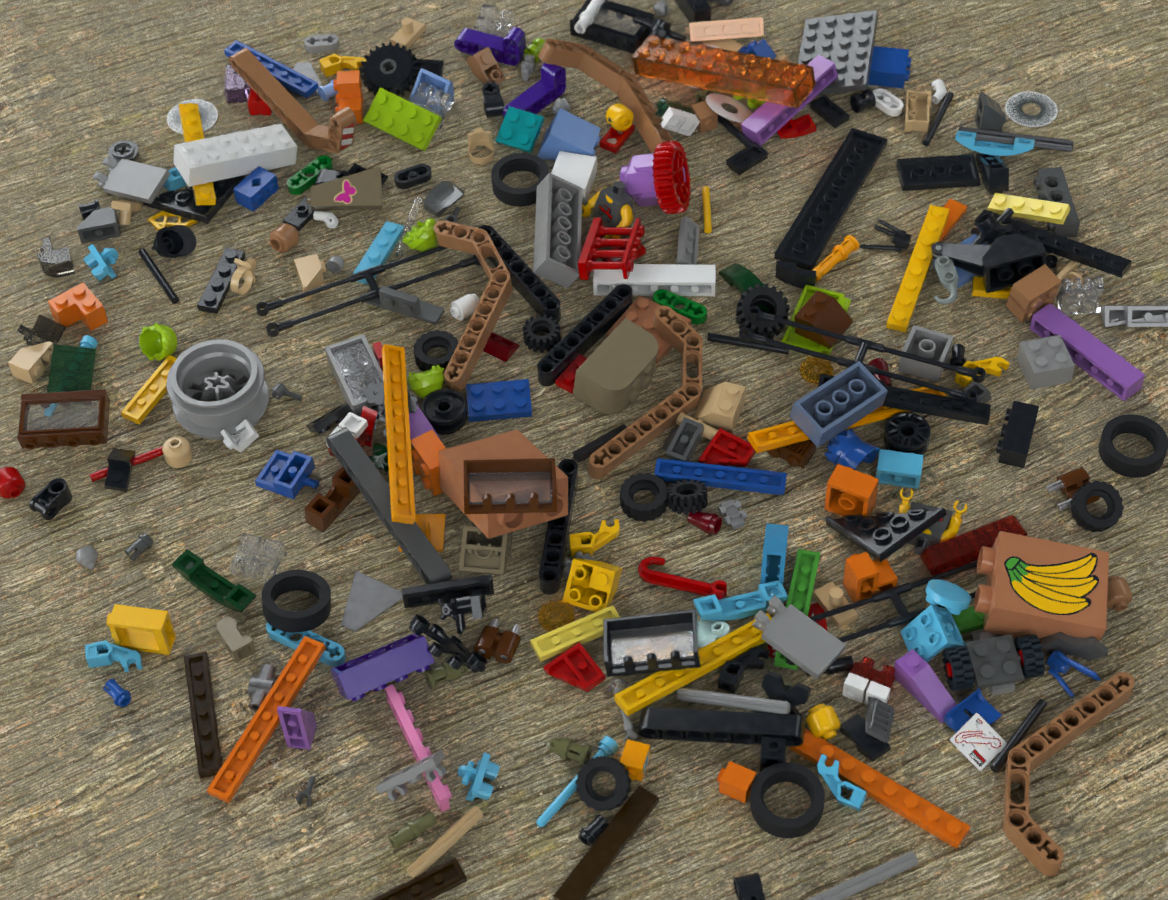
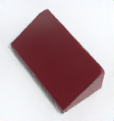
M492 332L483 351L507 362L520 345Z

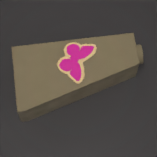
M375 167L310 187V193H306L307 205H311V210L381 209V167Z

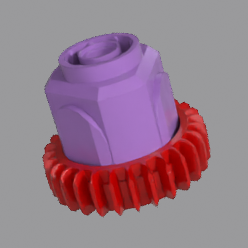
M678 141L661 142L656 146L655 153L634 155L630 159L629 165L622 166L620 181L625 184L624 191L639 206L660 205V208L666 214L683 213L689 206L690 188H692L690 186V165H688L686 152H684L682 144Z

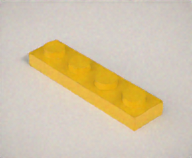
M168 355L121 411L122 418L138 425L141 424L166 394L167 376L177 358Z

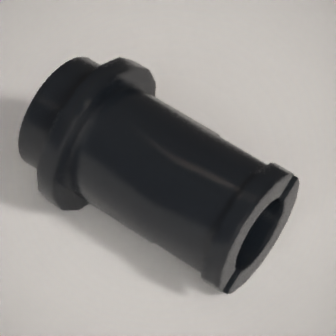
M955 344L952 346V358L949 360L950 365L959 367V365L963 366L966 363L964 358L965 347L963 345Z
M597 815L586 828L580 830L578 835L580 841L586 846L594 844L596 838L609 823H607V820L602 815Z

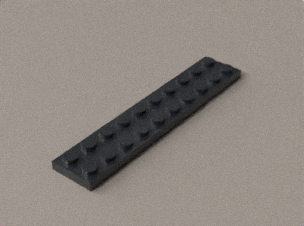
M855 128L850 130L775 251L774 259L797 263V267L806 270L813 269L887 146L888 139Z

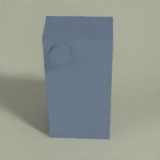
M858 361L793 404L790 418L817 447H820L882 406L888 390Z

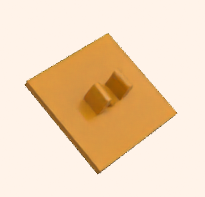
M416 514V524L435 550L443 552L446 514Z

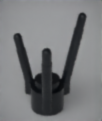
M879 219L878 223L888 229L878 225H874V228L894 236L892 244H895V246L860 245V248L901 252V249L907 250L912 235Z

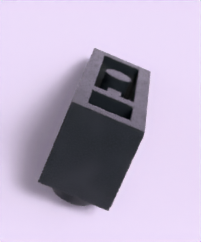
M976 154V161L987 191L991 192V194H1002L1003 191H1009V167L998 156Z

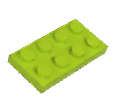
M380 87L363 121L425 152L442 117Z

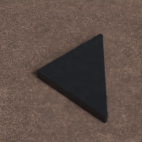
M245 175L213 181L216 205L196 206L193 186H188L186 190L174 192L173 190L159 194V197H156L152 204L143 202V205L208 224L234 193L233 188L245 179Z
M938 508L936 511L919 509L907 510L908 513L901 514L882 512L876 513V516L863 517L862 514L846 515L845 518L841 519L827 517L825 521L829 527L882 562L947 514L945 508Z

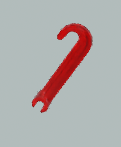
M648 557L642 560L638 566L639 577L647 583L703 596L716 595L718 600L724 599V596H727V583L722 580H717L711 584L647 568L652 564L664 565V558Z

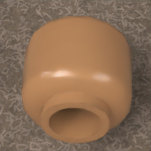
M286 223L281 224L270 233L271 247L282 253L288 252L299 242L297 229Z
M1119 576L1108 577L1107 608L1114 609L1116 612L1123 611L1133 599L1131 590L1125 579Z

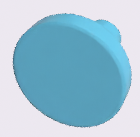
M930 580L925 589L927 594L925 600L928 603L942 605L955 615H959L962 610L968 609L972 601L967 591L948 581Z

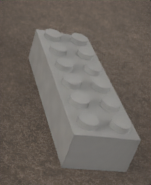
M548 173L537 186L533 273L568 288L580 276L577 263L581 254L582 188L551 173Z

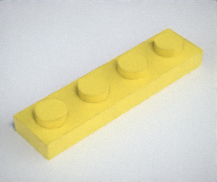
M1000 193L994 194L988 206L989 211L1000 215L1008 208H1011L1014 211L1012 217L1062 225L1070 211L1069 204Z
M612 605L530 640V644L539 661L542 662L566 652L579 642L582 645L603 636V619L620 618Z

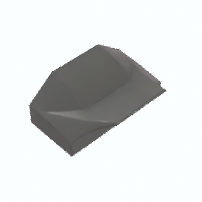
M442 181L428 193L423 202L424 209L439 217L464 196V191L450 181Z
M684 417L678 427L672 428L662 447L666 451V456L674 460L689 462L701 441L704 425Z

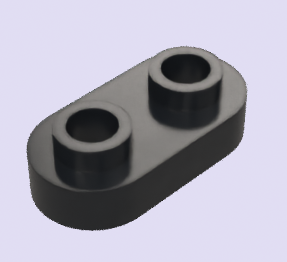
M418 164L400 170L394 175L395 185L398 188L407 189L428 182L432 178L431 167L427 164Z

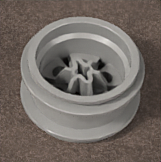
M215 339L191 346L176 359L167 376V392L172 401L176 420L184 429L202 438L212 440L225 439L221 434L223 429L231 436L241 433L246 427L238 431L235 428L245 419L254 426L265 413L269 403V388L265 381L264 367L260 358L251 349L235 341Z

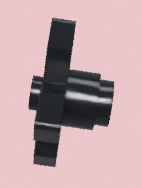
M771 671L764 675L761 685L768 695L765 699L787 701L790 703L789 714L801 716L796 706L805 704L808 701L811 692L810 687L801 683H797L794 686L785 685L782 676ZM753 711L754 713H768V712Z

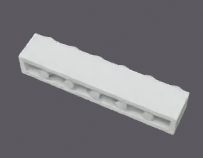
M634 264L633 272H630L628 279L623 278L622 270H594L593 291L594 295L607 296L618 285L626 284L632 288L633 296H653L654 292L660 289L680 296H715V265Z

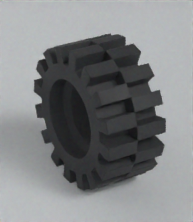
M540 314L536 315V319L533 316L530 317V321L527 320L523 326L524 344L528 346L529 350L533 348V352L536 353L537 350H540V353H544V350L549 352L561 340L558 321L554 320L552 316L547 318L545 314L543 317H540ZM541 331L549 333L545 336L535 335V333Z
M685 479L683 482L676 481V484L672 483L667 488L669 509H672V512L677 511V514L684 512L685 515H688V512L695 514L696 511L701 512L702 508L705 509L708 505L707 487L699 480L694 482V479H690V481Z

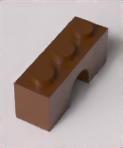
M343 466L332 477V485L325 496L318 493L305 507L306 523L322 533L327 530L360 493V490Z

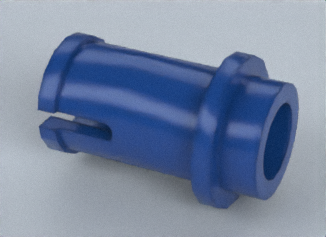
M115 679L108 680L105 683L106 686H103V690L114 699L116 706L125 707L131 702L130 692L124 690Z

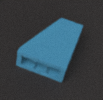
M766 523L760 584L780 580L783 585L789 525Z

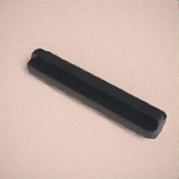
M622 424L573 451L574 460L580 463L589 458L592 453L627 427L625 424Z

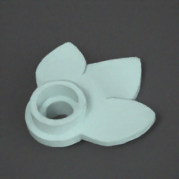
M700 618V621H698L699 649L729 634V625L724 621H710Z

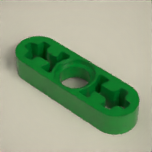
M326 155L319 156L287 180L289 193L299 195L313 186L320 170H333L332 159ZM309 173L315 174V175L312 176V177H306V176H305V175H307V174H309Z
M664 289L654 292V302L670 307L675 312L691 319V323L699 325L707 320V309L704 305ZM681 304L684 305L685 308L676 309L675 306Z

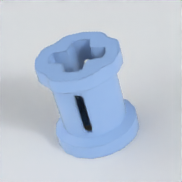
M331 80V83L317 88L318 94L324 102L329 101V98L338 93V91H334L333 80Z

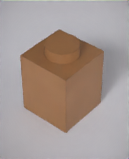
M706 100L691 105V114H695L700 121L696 127L700 133L718 127V114L708 106Z

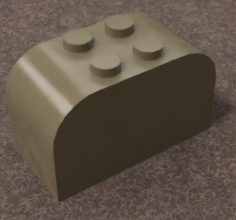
M625 318L576 370L573 395L604 414H617L623 411L631 402L634 403L642 389H647L652 382L658 353L656 338L645 329Z

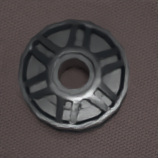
M439 389L429 393L424 398L422 412L437 434H452L459 431L467 421L466 402L464 397L457 391Z
M903 412L889 418L885 425L884 435L886 450L923 455L928 449L930 426L922 416Z

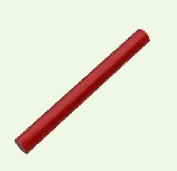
M163 446L135 456L133 466L163 455ZM109 467L89 474L92 482L107 477Z

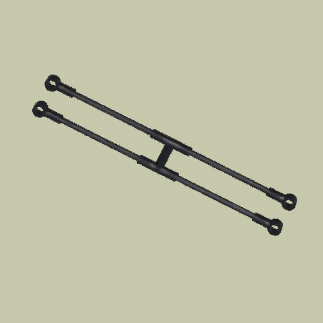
M438 246L385 265L381 264L351 274L347 278L283 300L279 299L269 303L259 302L256 305L257 314L259 316H266L269 311L282 307L284 304L348 282L353 283L366 279L372 291L360 295L359 298L295 320L290 319L278 324L274 322L269 323L266 326L267 334L270 337H276L280 331L289 329L293 325L360 302L364 303L379 298V290L381 288L378 287L373 275L448 248ZM474 254L473 257L462 260L460 263L386 287L397 290L461 267L466 268L474 264L481 266Z
M757 306L749 308L748 318L750 320L757 321L760 319L772 323L777 322L846 341L848 344L859 346L855 360L843 357L837 358L768 339L766 336L753 333L747 327L739 330V340L742 342L767 343L837 363V365L848 368L860 361L873 375L879 374L949 394V396L963 399L968 405H974L977 402L978 393L975 390L949 389L877 369L876 366L863 363L867 350L870 349L881 353L887 352L956 371L957 374L972 377L973 381L977 383L983 382L986 371L980 367L971 369L888 348L880 343L850 335L844 336L775 317L773 314L761 311Z
M978 561L913 583L907 582L872 594L871 597L809 618L815 622L871 602L877 603L885 599H891L900 616L891 618L885 623L838 638L843 643L885 628H893L911 622L925 608L908 612L899 595L912 591L913 588L928 584L930 580H940L975 568ZM976 592L970 593L972 599L975 598ZM938 604V605H935V606H938V607L946 608V607H944V606H942V605H939V604ZM785 657L787 664L795 665V663Z

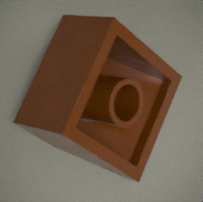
M818 290L795 315V322L841 335L853 323V320L835 298ZM795 328L796 334L829 349L838 341L836 338Z

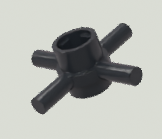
M637 15L634 18V23L650 29L647 39L663 45L666 37L684 43L686 40V36L670 30L672 24L663 19L655 17L654 21L651 22Z
M1008 208L997 219L991 212L981 216L975 222L977 227L971 229L972 235H979L971 244L982 245L985 241L988 244H992L996 238L1004 236L1005 232H1010L1012 226L1004 223L1014 214V211Z

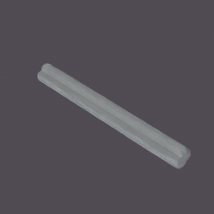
M679 688L677 691V699L680 701L775 714H789L790 703L787 701L689 688Z
M910 851L807 900H843L918 864L917 856L914 852Z

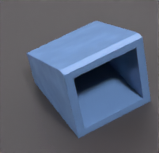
M560 108L544 135L537 156L551 161H556L559 151L594 156L596 153L594 147H597L601 139L598 136L601 128Z

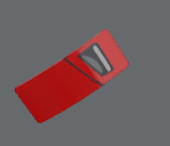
M363 406L360 417L367 420L368 427L357 440L372 447L373 429L378 412Z

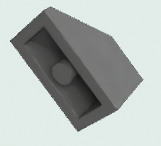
M983 92L979 93L975 117L977 128L1002 132L1003 123H1006L1005 112H1002L1000 104Z
M111 207L94 210L77 227L81 243L121 236L116 210Z

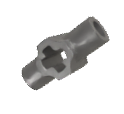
M261 665L258 676L250 678L248 695L251 699L248 707L253 711L258 710L276 682V679H274L276 668L272 665Z

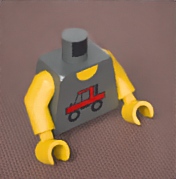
M616 181L613 186L604 187L588 200L586 206L582 205V211L584 210L582 217H589L593 207V213L602 218V221L609 227H631L633 222V199L624 191L625 184L621 181ZM606 235L605 239H621V236Z
M903 488L900 490L899 496L902 499V504H899L898 514L908 513L907 510H938L937 507L911 502V505H909V500L913 497V490H910V497L908 498L902 495ZM959 500L954 503L955 515H953V511L946 510V516L908 542L911 545H915L914 552L918 555H926L928 549L938 550L941 544H946L953 539L961 525L962 514L968 511L967 503L965 508L960 511L957 510Z

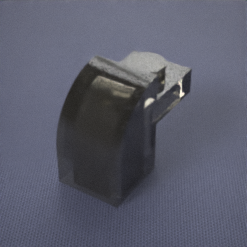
M50 237L42 238L43 246L40 247L41 253L37 254L42 271L50 277H65L75 274L69 248L64 247L54 250Z
M39 315L33 329L20 324L17 332L24 335L25 344L29 346L48 341L53 342L55 346L61 339L66 326L48 317Z

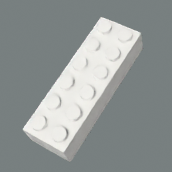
M274 124L174 145L173 163L190 187L247 175L258 166L265 170L295 165L297 145L282 124Z

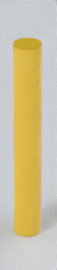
M708 186L702 187L704 232L710 234L712 232L710 189Z

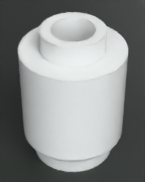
M473 293L466 294L451 303L450 308L452 316L458 320L471 316L480 299Z

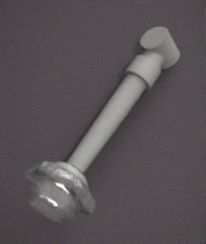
M616 678L610 682L607 691L615 695L630 687V684L622 678ZM621 709L625 733H627L625 741L627 739L635 741L638 735L634 732L630 716L627 717Z

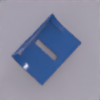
M979 688L947 712L943 721L957 733L971 719L964 712L965 710L972 717L978 713L989 725H992L1001 718V714L988 703Z

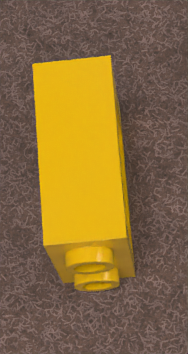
M114 604L112 612L107 616L106 623L110 628L111 637L116 645L130 650L170 655L176 634L168 611Z

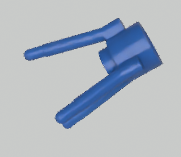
M1055 650L1047 660V665L1051 667L1048 673L1056 678L1071 698L1074 697V693L1059 673L1065 674L1073 667L1096 681L1101 680L1096 672L1068 658L1059 650Z

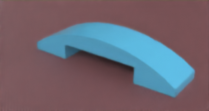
M957 130L955 137L956 141L973 151L994 156L1021 154L1032 150L1035 143L1033 139L1015 137L1014 145L976 140L977 133Z
M777 580L759 584L758 591L720 600L717 599L716 595L693 599V603L701 619L729 621L756 615L760 610L762 612L767 611V608L770 606L768 603L774 595L782 602L788 599V595L781 581Z

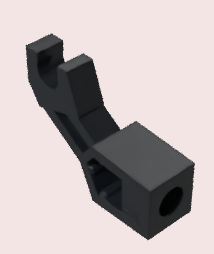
M753 647L735 659L726 661L718 679V688L735 694L744 677V671L748 668L763 669L765 661L759 658L768 659L770 650L762 647Z

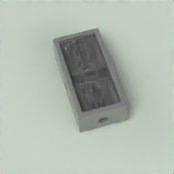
M362 334L325 347L328 365L346 403L352 410L351 413L355 415L362 413L363 406L376 411L379 405L375 404V402L372 404L368 403L367 397L363 395V390L368 387L371 381L375 383L381 381L384 383L383 371L365 335Z

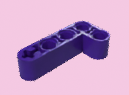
M518 27L511 28L505 38L464 28L454 41V46L458 51L470 55L489 47L496 62L516 66L524 56L526 39L525 33Z
M543 63L540 71L541 80L508 103L503 110V117L505 118L509 106L537 114L559 98L566 89L565 68Z

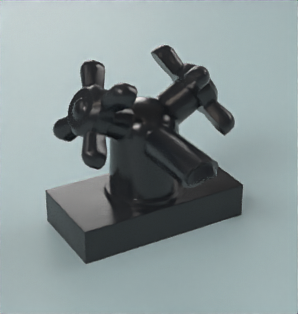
M484 588L475 589L469 596L461 597V593L457 592L454 598L448 599L443 595L438 600V604L442 606L443 613L440 619L445 620L447 616L451 615L456 620L457 633L460 635L466 628L464 614L472 613L473 619L483 618L487 611Z

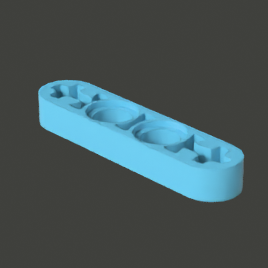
M268 622L266 624L268 636L272 640L294 650L297 649L304 636L325 644L326 650L319 659L324 664L336 667L343 664L346 660L343 646L310 630L298 633L285 632L279 629L273 631L275 627ZM294 634L302 635V638L298 641L290 640Z

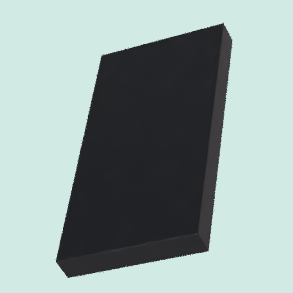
M974 154L897 159L896 162L902 191L980 186Z

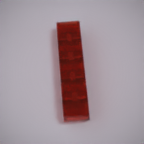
M1011 515L933 545L921 553L920 559L930 574L934 576L977 561L981 547L992 548L999 531L1024 536L1028 534L1018 519Z

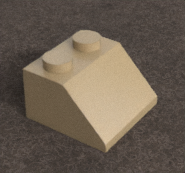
M725 381L705 389L693 418L696 420L701 419L705 424L719 430L721 428L732 434L745 404L746 387Z

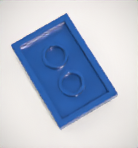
M529 379L466 384L469 422L532 417Z

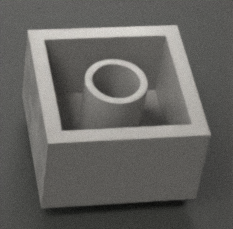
M913 325L902 351L947 363L951 354L954 337ZM900 356L898 371L939 383L945 368Z
M1061 335L1020 342L1017 360L1031 390L1071 382L1075 365Z

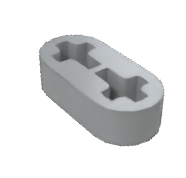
M335 34L309 36L304 40L305 50L308 53L335 51L339 48L338 36Z

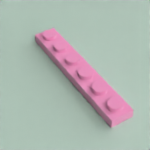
M393 684L384 688L389 706L416 761L418 762L432 755L429 747H424L422 744L424 738L419 727L415 729L412 724L415 720L411 710H406L404 707L406 702L402 692H397ZM426 771L423 772V776L440 811L443 812L450 809L449 799L452 798L447 784L442 785L440 781L442 777L436 771H433L436 779L429 782L425 775Z

